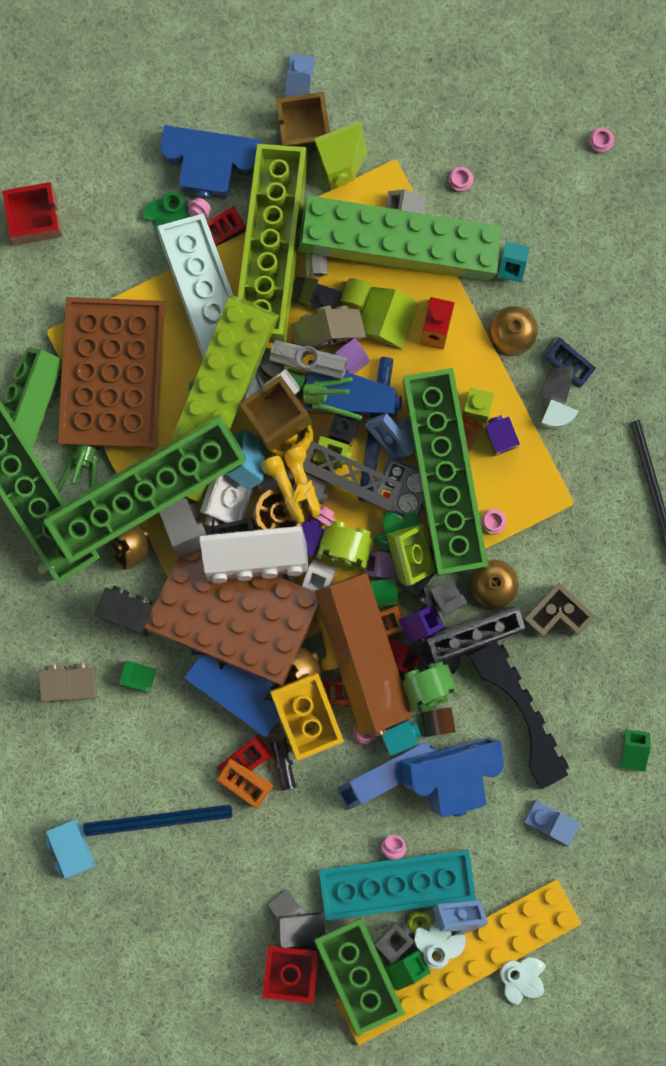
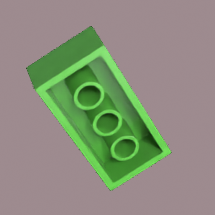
M362 917L315 938L316 945L357 1036L405 1014Z

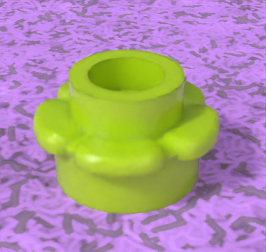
M415 911L410 915V919L407 920V927L413 932V935L416 934L417 928L429 931L432 926L430 923L431 918L426 912L420 913V911ZM418 921L422 922L421 926L417 925Z

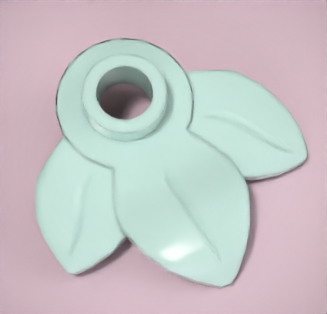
M437 921L431 926L429 931L417 928L415 934V944L424 953L423 957L427 966L432 969L443 968L449 959L458 957L466 943V936L464 935L451 936V931L440 932ZM433 952L440 954L441 958L439 961L432 959Z
M527 957L520 962L514 960L506 962L500 970L501 980L505 983L504 994L511 1003L519 1005L523 996L528 998L542 996L544 987L538 976L543 972L546 965L532 957ZM513 970H516L517 975L514 978H511L510 973Z

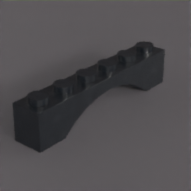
M496 641L471 654L469 658L480 678L503 690L521 711L530 737L528 768L538 787L544 789L568 776L566 770L569 769V765L564 756H558L554 748L558 745L551 733L546 734L542 726L546 723L539 710L536 712L533 710L530 704L533 702V698L528 689L523 690L518 681L522 678L515 666L510 667L507 658L510 656L503 644L499 645Z

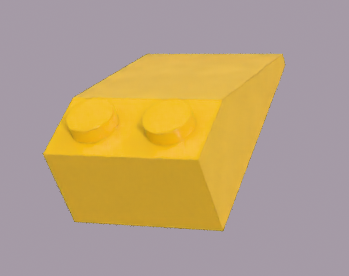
M318 673L270 691L288 743L297 761L344 742Z

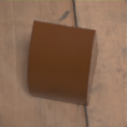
M452 707L421 712L425 737L456 732Z

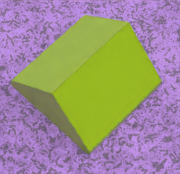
M372 287L361 316L366 337L402 349L418 302L396 289Z
M424 524L386 534L398 582L407 586L413 585L436 572Z

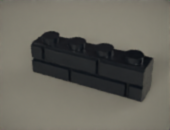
M508 606L419 639V644L426 663L436 664L445 659L490 644V642L525 631V626L518 607Z

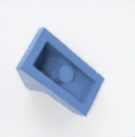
M290 54L289 68L286 74L285 97L310 94L315 57Z
M385 413L367 420L365 427L393 459L413 454L414 448L409 419L407 417L393 421Z
M535 800L525 820L526 824L567 846L571 844L580 826V823Z
M480 900L437 904L433 908L440 932L451 931L452 936L463 935L488 924Z

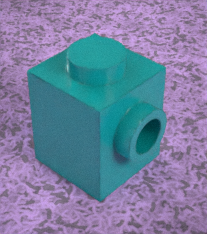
M506 241L498 277L522 283L530 247Z
M406 719L393 727L386 728V733L382 734L390 756L418 745V737L421 736L416 722L411 723L410 719Z

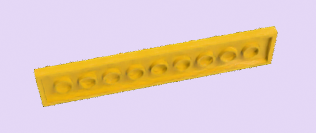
M555 879L487 916L488 924L486 926L463 934L466 936V943L458 957L449 959L448 963L440 969H432L428 966L431 972L429 975L415 984L398 991L395 990L404 1009V1015L357 1036L341 998L335 999L358 1046L501 969L506 962L515 961L581 925L558 880ZM433 952L432 959L439 961L441 958L440 954Z

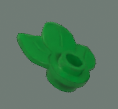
M169 192L162 199L152 200L148 203L143 211L142 218L155 221L156 229L157 226L189 218L190 215L185 209L184 197L177 192ZM176 201L178 206L172 209L169 207V203Z
M412 510L403 518L396 513L385 512L382 518L385 532L376 535L374 541L382 550L391 552L386 534L419 525V517Z

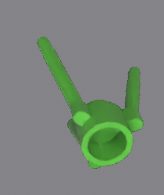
M352 377L343 378V380L314 381V384H305L303 391L304 403L312 404L313 409H323L357 420L362 419L361 415L322 404V402H326L327 395L349 394L350 391L348 389H327L326 387L352 382Z
M87 445L76 446V450L72 451L70 461L56 487L59 492L73 465H76L71 480L72 485L76 484L81 467L89 468L90 464L91 488L97 484V463L99 457L95 456V448Z

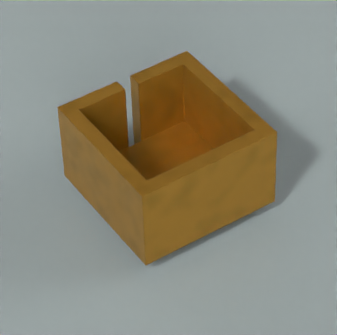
M324 91L276 99L282 146L306 147L307 151L316 150L314 139L330 133Z
M281 375L262 387L269 398L268 400L264 401L260 393L256 391L239 403L271 451L313 423Z

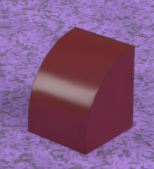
M387 637L398 671L404 674L414 671L422 654L397 640Z

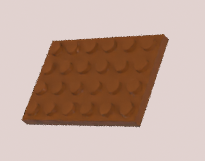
M66 297L58 430L59 445L158 449L165 301Z
M199 549L177 558L145 625V630L282 687L319 609V603L315 591L278 576L275 578L257 576L252 577L248 581H240L237 578L227 579L224 583L208 581L205 575L202 551Z

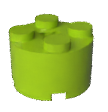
M332 521L331 526L325 527L317 558L321 560L322 556L327 558V564L341 569L353 571L355 566L360 567L359 571H365L373 540L370 538L371 532L361 528H356L355 531L346 528L347 525L344 523Z

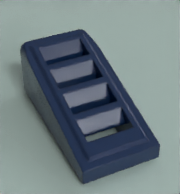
M554 337L540 355L556 369L569 366L576 359L578 362L574 365L572 381L580 387L584 385L596 369L594 365L560 337ZM558 347L562 348L554 358L552 356ZM566 353L570 354L565 362L561 364L560 360ZM584 365L586 368L580 376H575L579 368Z

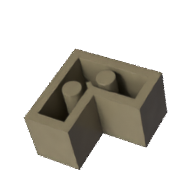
M324 306L318 308L317 313L303 315L300 317V321L291 324L296 345L302 347L311 346L318 351L331 345H346L354 338L358 341L366 337L360 309H349L348 306H341L332 309L331 306Z
M558 582L527 615L523 622L540 638L558 620L570 632L578 636L596 616Z
M88 663L74 664V669L69 670L64 669V666L60 665L45 666L44 671H39L41 702L52 703L98 698L95 668L89 667Z

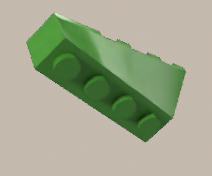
M27 347L13 374L15 381L2 394L5 399L2 404L32 449L36 442L39 427L44 420L47 405L52 398L55 383L61 373L62 359L42 349Z

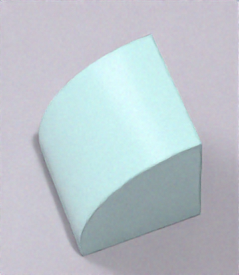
M551 400L540 426L551 430L564 428L574 420L579 411Z

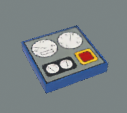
M389 457L383 474L403 483L395 500L397 502L394 511L390 512L404 517L412 510L419 517L424 503L418 469ZM384 482L377 487L380 495L390 498L395 485Z

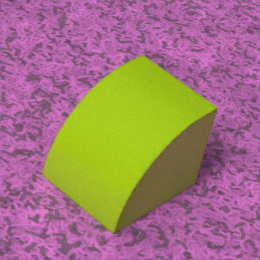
M354 278L348 279L339 303L352 309H360V312H362L371 291V283Z

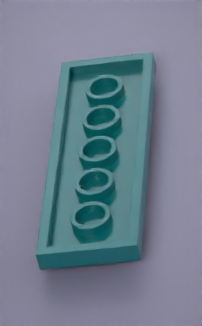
M469 849L319 869L325 921L476 900Z

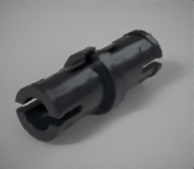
M286 738L278 740L280 750L277 741L270 742L276 763L273 766L274 770L277 769L281 791L288 790L286 780H288L290 789L297 788L291 767L294 764L293 760L289 758Z

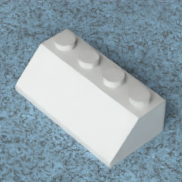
M302 526L200 536L205 575L208 581L213 583H224L227 579L236 578L240 581H248L252 577L257 576L275 578L278 574L299 576L303 572H309L307 543Z

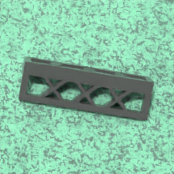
M311 442L306 453L307 457L303 463L304 471L388 511H394L397 504L395 500L403 483L318 443ZM315 449L324 452L327 463L317 465L310 462ZM329 455H331V456H333V457H335V458H337V459L331 461ZM340 461L346 462L350 473L340 476L335 473L332 464ZM352 466L358 468L359 470L353 471ZM363 471L369 473L372 484L364 487L357 483L355 474ZM374 476L382 480L376 482ZM384 482L395 485L390 498L380 495L377 485ZM374 487L375 492L368 488Z

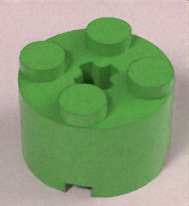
M442 661L428 665L429 669L419 673V670H414L404 675L405 679L402 682V686L413 713L417 712V707H421L422 711L447 702V696L453 694L454 697L459 695L448 665H443Z

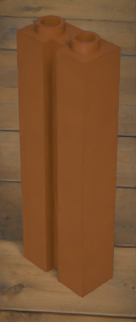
M368 574L352 576L315 590L360 735L371 734L372 737L385 734L386 728L393 727L411 718L412 713Z

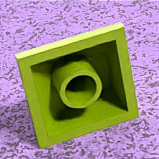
M361 121L314 139L322 170L331 189L344 186L348 182L353 181L368 154Z

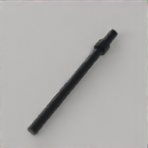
M636 420L631 422V426L662 530L663 546H666V508L641 422Z

